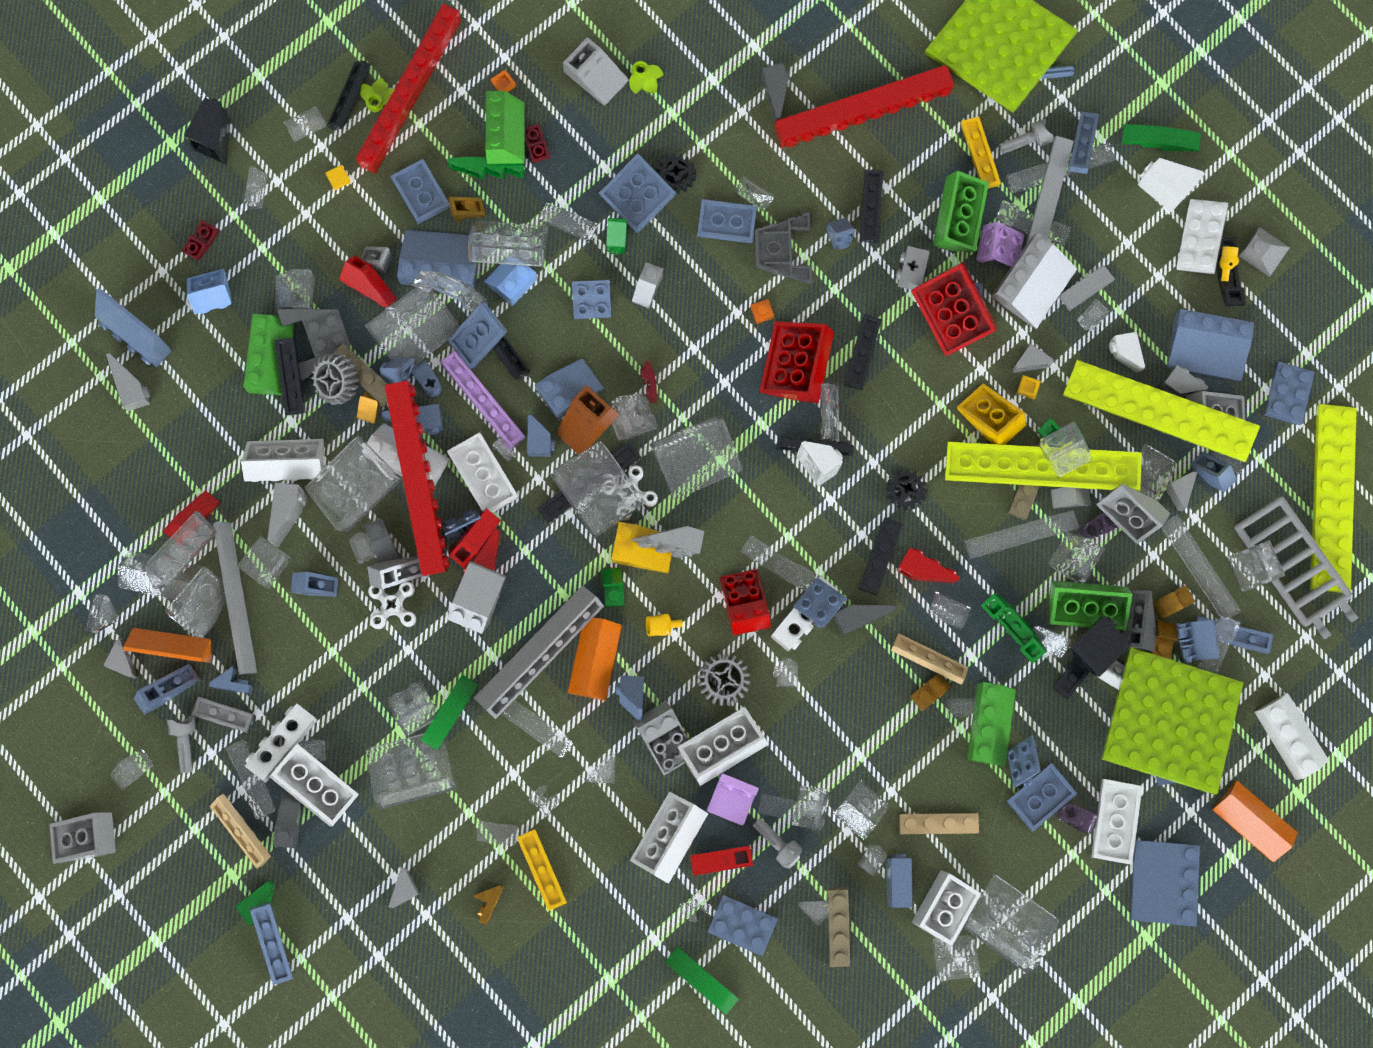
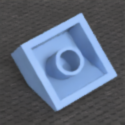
M509 255L484 283L513 306L537 281V275L522 260Z
M224 268L187 278V296L194 314H204L212 309H223L232 304Z

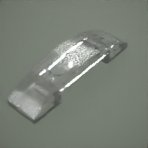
M1002 200L996 218L1009 227L1028 235L1033 215L1019 210L1020 207ZM1053 221L1048 240L1055 244L1065 245L1071 227Z
M420 271L411 283L412 286L426 292L434 289L463 302L462 308L471 312L480 303L485 302L486 305L488 304V301L475 289L443 273Z
M750 535L741 550L743 554L765 569L805 591L817 575L769 548L767 544Z
M1225 616L1220 617L1215 625L1220 658L1200 660L1199 669L1218 674L1230 642L1234 640L1241 624L1240 621Z
M515 700L501 713L503 717L560 758L564 757L573 744L571 740Z
M243 739L226 747L225 749L230 761L236 768L250 800L249 804L256 820L276 811L266 783L245 767L247 764L245 761L251 754L245 740Z

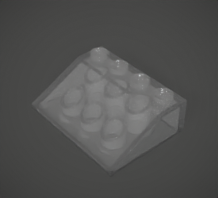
M475 220L469 233L467 245L468 262L544 267L549 225Z
M423 281L367 323L365 327L390 360L393 358H413L415 360L413 366H415L448 341L460 325L429 284Z
M719 414L650 443L655 460L673 500L743 471L725 420Z
M357 435L304 489L333 527L338 531L348 533L401 480L393 469Z
M602 441L558 466L551 475V478L594 538L614 527L646 503Z
M424 733L366 749L373 796L379 810L457 789L445 739L437 751L420 741Z
M994 873L981 892L963 928L1027 974L1038 966L1060 920Z

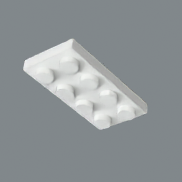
M1190 199L1177 270L1215 274L1228 203Z
M480 432L447 451L482 512L487 508L494 513L519 498Z
M1102 779L1092 858L1132 865L1142 786Z

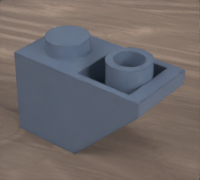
M847 218L829 222L826 229L833 249L849 247L855 234V229Z

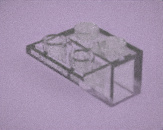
M291 269L276 275L275 313H278V309H314V275L310 269Z
M645 393L619 396L608 403L619 413L618 417L612 422L618 440L632 439L659 428Z
M1075 422L1040 439L1039 447L1058 478L1093 460L1085 438Z
M422 680L387 698L395 720L406 737L430 724L438 713Z
M972 935L957 936L952 946L938 938L932 939L937 980L980 977L978 954Z

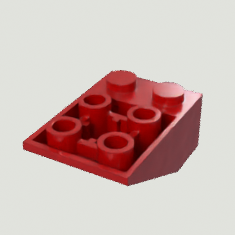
M757 569L720 576V584L733 636L771 628L770 614Z

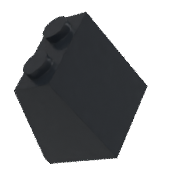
M205 97L188 126L184 137L192 150L226 165L228 160L230 119L222 103L217 99L212 98L210 100Z
M1105 616L1098 618L1067 647L1096 677H1100L1131 646L1128 641L1130 640L1128 635L1123 631L1119 632L1114 627L1116 623L1109 616L1107 618Z

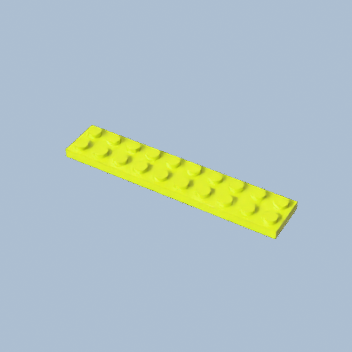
M1079 360L1075 364L1063 396L1243 462H1246L1260 428L1257 424Z
M1319 404L1317 405L1312 538L1351 591L1357 408ZM1314 553L1311 554V568L1321 563ZM1326 569L1311 578L1310 589L1315 590L1332 579ZM1337 585L1328 590L1331 592H1341Z
M948 442L945 480L1115 490L1121 484H1124L1140 492L1142 452Z

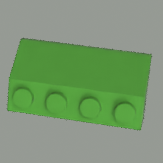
M486 91L485 151L487 164L525 163V105L523 101L506 91Z
M958 170L946 176L933 240L934 246L947 251H976L989 182Z
M264 314L252 315L243 386L248 393L282 396L275 340L292 338L295 323L283 327L279 317Z
M1051 581L1049 623L1054 625L1090 627L1101 616L1106 618L1109 616L1116 623L1114 627L1117 630H1127L1132 592L1125 586Z
M987 682L977 683L967 754L968 761L1002 767L1006 766L1015 689Z

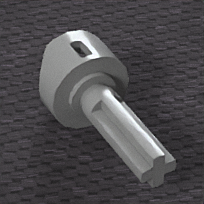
M1042 119L1032 123V132L999 144L1002 153L1005 154L1034 141L1038 143L1039 147L1053 142V134L1045 128L1046 120Z
M188 716L180 723L167 720L168 735L177 736L180 773L193 772L188 735L196 732L194 716Z
M761 818L755 822L753 827L779 851L776 860L783 867L791 868L800 859V854L802 853L801 846L795 840L786 844Z

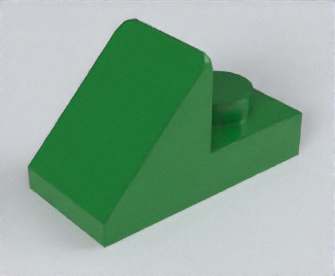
M621 568L602 569L605 608L625 606Z

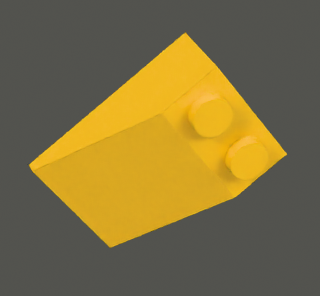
M984 383L957 406L958 411L992 444H1007L1026 426L1025 413Z
M624 522L618 523L611 558L612 563L668 573L672 553H659L653 547L642 548L638 546V543L632 542V538L660 531Z

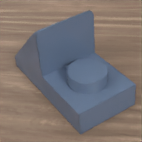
M234 666L209 684L210 687L246 694H252L253 686L248 685L249 681L237 679L235 683L237 668Z

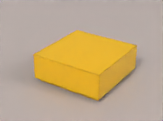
M342 165L325 173L334 191L351 183Z
M1023 375L1016 394L1034 400L1041 381Z

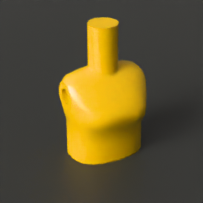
M1223 247L1219 262L1222 269L1221 281H1229L1230 270L1239 263V248Z
M669 614L646 617V632L648 636L670 635L672 628L683 626L681 619L671 620Z

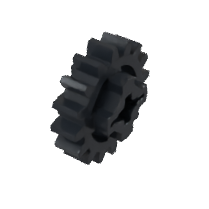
M673 153L672 158L666 155V161L660 160L657 172L673 190H676L677 194H680L681 189L687 192V186L692 188L693 183L691 181L696 180V176H694L696 169H692L694 167L693 162L688 163L689 157L682 159V154L676 157L675 153Z
M909 469L905 473L899 470L898 475L893 473V480L889 479L887 481L891 486L885 488L886 491H890L886 497H892L890 504L897 503L896 508L899 509L900 506H903L904 511L908 509V506H910L911 510L915 509V504L920 506L922 504L920 500L924 501L926 499V496L923 494L928 492V489L923 488L927 482H921L923 476L917 477V471L911 474ZM902 478H908L906 481H900ZM906 486L909 487L908 493L904 492ZM909 498L915 499V500L909 501V502H906V501H905L906 499H909Z

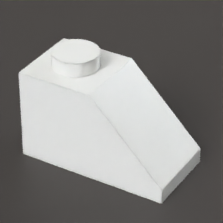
M1137 332L1115 335L1110 340L1109 349L1113 353L1114 359L1136 373H1140L1145 368Z

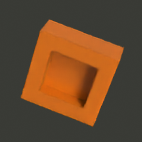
M506 70L490 79L497 91L509 92L516 87V83Z
M768 299L750 305L756 324L774 318Z

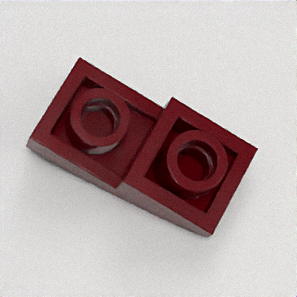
M536 124L526 127L525 143L532 163L550 159L540 125Z
M201 220L194 235L189 236L181 252L199 261L215 240L220 229Z
M645 361V366H641L640 378H643V384H650L646 386V397H649V403H656V378L650 362Z

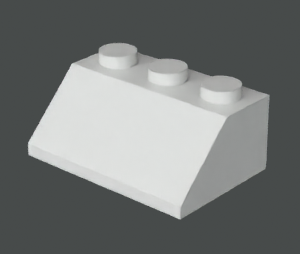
M807 441L801 443L796 456L818 487L835 476L843 463V457L837 449L834 450L832 446Z
M940 871L912 923L952 946L981 893L950 873Z

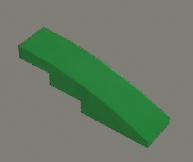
M1124 124L1122 143L1140 144L1142 148H1161V151L1199 152L1201 133L1161 126Z
M486 157L448 158L447 161L449 169L484 180L486 174L503 180L506 173L524 179L526 174L525 165L518 163L487 164Z

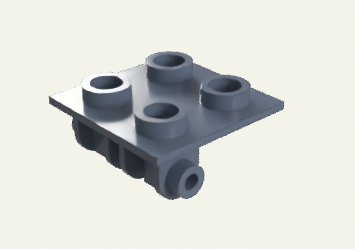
M609 280L572 281L574 319L611 317Z
M468 510L462 514L463 517L457 520L452 518L446 521L442 528L447 539L454 540L460 537L461 534L458 529L463 534L462 527L465 526L467 529L468 524L470 526L474 521L480 519L481 517L477 510Z
M817 577L793 607L815 622L814 624L818 628H824L847 598Z
M1214 620L1176 623L1181 658L1184 663L1194 660L1220 658Z
M1033 735L1007 752L1014 787L1022 783L1024 786H1030L1033 781L1032 777L1041 772Z

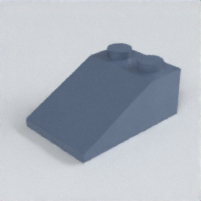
M583 359L548 375L535 384L536 392L557 421L565 416L571 402L585 385L590 387L595 393H599L604 387Z

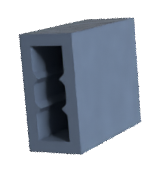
M891 854V858H886L887 907L912 908V858H906V854Z

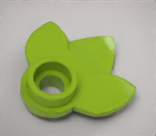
M638 61L632 65V76L629 79V85L635 94L641 89L648 93H656L658 88L656 79L664 74L658 66ZM642 69L644 72L638 73L637 70Z
M379 78L372 86L362 84L360 95L366 101V106L370 111L379 112L386 105L394 89H388L384 79Z

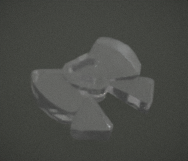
M539 786L538 789L531 793L528 802L536 804L543 810L544 815L548 816L553 812L556 804L559 803L558 795L555 794L548 800L546 796H543L547 786Z
M696 891L694 897L687 901V903L679 904L681 913L688 917L690 922L698 921L694 912L698 907L706 914H708L710 908L705 896L700 891Z

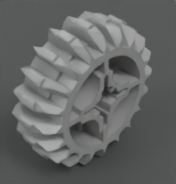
M329 353L318 358V361L314 363L315 368L311 370L314 374L311 379L314 380L312 386L316 387L315 393H320L319 399H324L325 403L334 405L343 404L352 399V396L356 394L355 390L359 388L356 384L359 379L356 378L358 372L353 369L355 365L350 364L351 359L345 358V355H339V353Z
M728 653L725 654L724 659H722L721 654H717V661L711 656V664L708 661L704 662L707 669L704 667L700 668V671L705 674L698 675V679L704 680L699 682L698 686H705L701 690V694L708 692L709 694L705 699L708 700L712 696L714 697L712 704H715L718 699L720 700L719 706H723V700H726L727 706L731 705L730 699L737 703V695L743 699L744 695L741 693V690L748 692V688L744 685L750 684L749 680H744V678L750 676V673H743L747 666L740 667L743 662L741 659L735 663V655H733L731 660H728ZM717 665H727L725 671L721 673L711 671ZM732 668L738 672L740 684L732 679L730 674ZM728 671L727 680L729 681V683L727 684L725 682V684H723L722 687L719 688L721 685V679H719V676L723 677V675H725ZM708 676L717 682L718 686L715 692L709 686ZM725 687L737 689L730 695H720Z

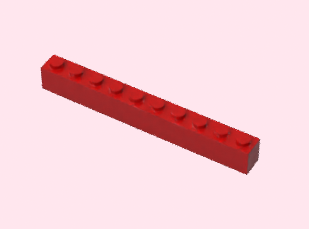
M444 3L440 7L356 157L360 167L374 174L378 171L461 22L458 10Z
M947 65L777 120L775 121L774 130L781 148L786 146L790 148L798 142H808L819 135L826 136L832 131H842L850 125H860L871 118L878 119L886 113H896L901 108H912L917 103H927L938 96L945 97L951 93L954 82Z
M407 380L387 384L384 387L422 576L445 573L448 572L447 567H450L448 555L445 556L444 553L446 541L444 536L441 537L442 521L440 517H437L436 510H439L437 499L433 497L432 491H435L433 479L430 480L429 477L431 466L429 460L426 461L425 453H427V446L425 441L422 442L421 434H424L421 422H418L417 415H420L418 404H415L414 401L416 390L414 385H411Z

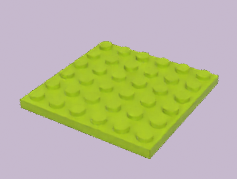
M965 0L927 47L925 55L942 66L947 65L949 71L1014 113L1074 38L1078 30L1033 0Z
M1129 648L1101 759L1207 793L1218 794L1244 682L1138 649Z

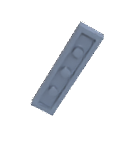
M1081 112L1069 171L1088 173L1099 114Z
M1197 616L1195 621L1212 620ZM1214 620L1217 642L1265 654L1270 653L1273 634Z
M267 902L250 908L272 984L276 985L293 979L271 903Z

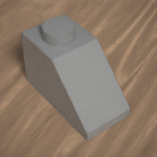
M647 262L645 263L632 303L647 309L650 308L663 277L662 268Z

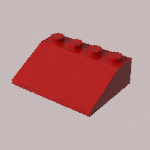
M964 262L951 267L911 290L945 357L995 332L998 328Z
M775 321L759 392L800 402L819 403L834 332L826 324Z

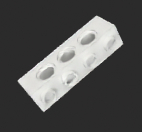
M822 576L819 577V579H821V580L824 581L826 584H828L829 586H831L832 588H834L836 591H838L837 588H835L832 584H830V583H829L827 580H825ZM793 608L771 635V638L788 652L791 648L795 650L802 642L799 638L803 633L808 635L814 627L812 625L813 621L803 619L801 612ZM796 625L799 633L791 634L789 626Z
M298 704L288 708L285 712L286 717L282 722L278 721L273 726L272 734L268 738L265 737L260 742V748L257 752L251 753L245 761L247 763L245 767L265 783L270 779L269 775L296 744H299L317 722L314 716ZM291 722L298 723V727L294 731L288 730V725ZM283 737L285 739L284 744L280 747L275 746L276 739ZM265 753L272 754L269 762H262V756Z

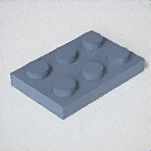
M423 159L390 176L417 224L450 208L448 200Z
M702 199L697 237L752 244L757 206Z
M484 302L477 306L449 338L448 342L466 365L473 369L506 334L507 330Z
M1278 361L1275 366L1264 415L1299 426L1302 425L1315 372Z
M1052 763L1033 777L1030 786H1023L1006 800L1032 832L1077 794Z
M722 895L707 932L763 956L778 919Z

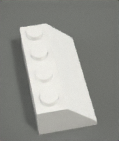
M383 423L371 435L362 453L365 457L402 476L393 428ZM427 447L425 457L426 461L429 460L431 466L429 477L430 480L433 479L435 486L448 465L450 458Z
M324 439L247 441L241 460L244 481L322 479L324 472Z
M1288 693L1254 711L1295 780L1308 777L1320 770L1329 761Z
M743 707L678 746V749L696 781L701 786L766 747L767 743L747 709Z
M298 744L293 747L269 775L271 779L329 826H333L359 795Z
M669 792L630 861L669 884L708 813Z

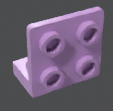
M998 221L983 225L976 260L982 263L995 259L1011 267L1022 252L1024 234Z
M722 773L707 811L739 825H744L759 788Z

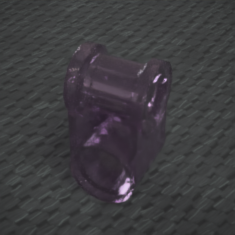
M1102 513L1080 528L1079 537L1085 542H1090L1101 535L1111 532L1118 526L1114 525L1113 521L1105 513ZM1086 528H1090L1093 531V536L1087 533Z
M1074 804L1064 805L1057 811L1059 820L1086 834H1091L1098 817L1095 813ZM1069 810L1071 816L1067 817L1068 813H1066L1065 811Z

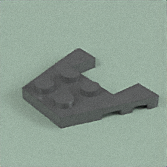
M810 212L754 231L755 268L812 284V265L793 266L791 231H810Z
M338 309L277 310L283 327L302 321L315 358L299 363L302 381L313 374L311 370L315 368L314 363L318 361V358L325 354L333 353L342 343L348 348L351 346Z

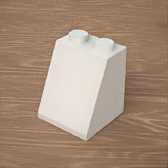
M1159 158L1155 163L1151 161L1144 169L1143 173L1139 176L1141 180L1138 185L1172 213L1205 173Z

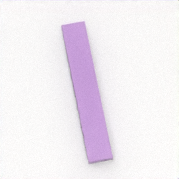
M453 351L440 361V364L510 449L525 438V435L456 351Z

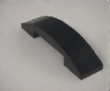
M1236 237L1222 238L1217 260V274L1223 301L1226 306H1245L1244 289L1240 287L1237 265L1230 270L1229 281H1221L1222 269L1219 262L1223 247H1237Z

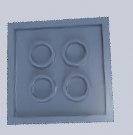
M639 154L599 192L623 219H627V223L636 233H639L677 194Z

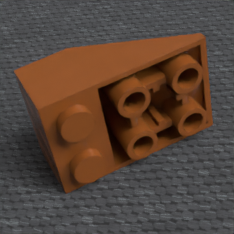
M585 385L571 402L556 434L582 457L618 417L619 413L590 387Z

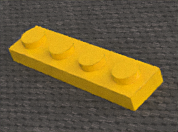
M979 116L962 120L960 124L978 178L989 182L988 189L1000 186L1001 181Z
M536 829L517 837L548 911L566 904L567 901Z

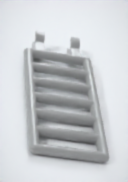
M1284 497L1276 498L1235 525L1234 529L1304 627L1313 623L1322 638L1326 639L1331 636V633L1320 620L1326 614L1340 607L1350 622L1358 619V616L1347 603V601L1353 598L1352 592ZM1278 506H1281L1286 516L1252 538L1248 536L1244 528ZM1289 522L1294 524L1298 531L1261 554L1255 544ZM1303 537L1309 547L1272 570L1266 560ZM1314 553L1321 563L1288 584L1283 585L1277 577ZM1326 569L1332 579L1295 602L1289 592ZM1337 585L1343 595L1306 618L1300 608Z

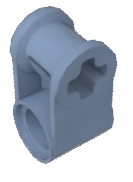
M425 359L413 366L411 373L425 393L430 397L438 396L442 391V387L427 360Z

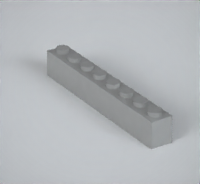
M582 585L474 699L497 719L595 617L604 605Z

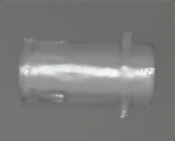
M498 438L492 444L493 450L497 451L509 462L516 453L504 443V439Z

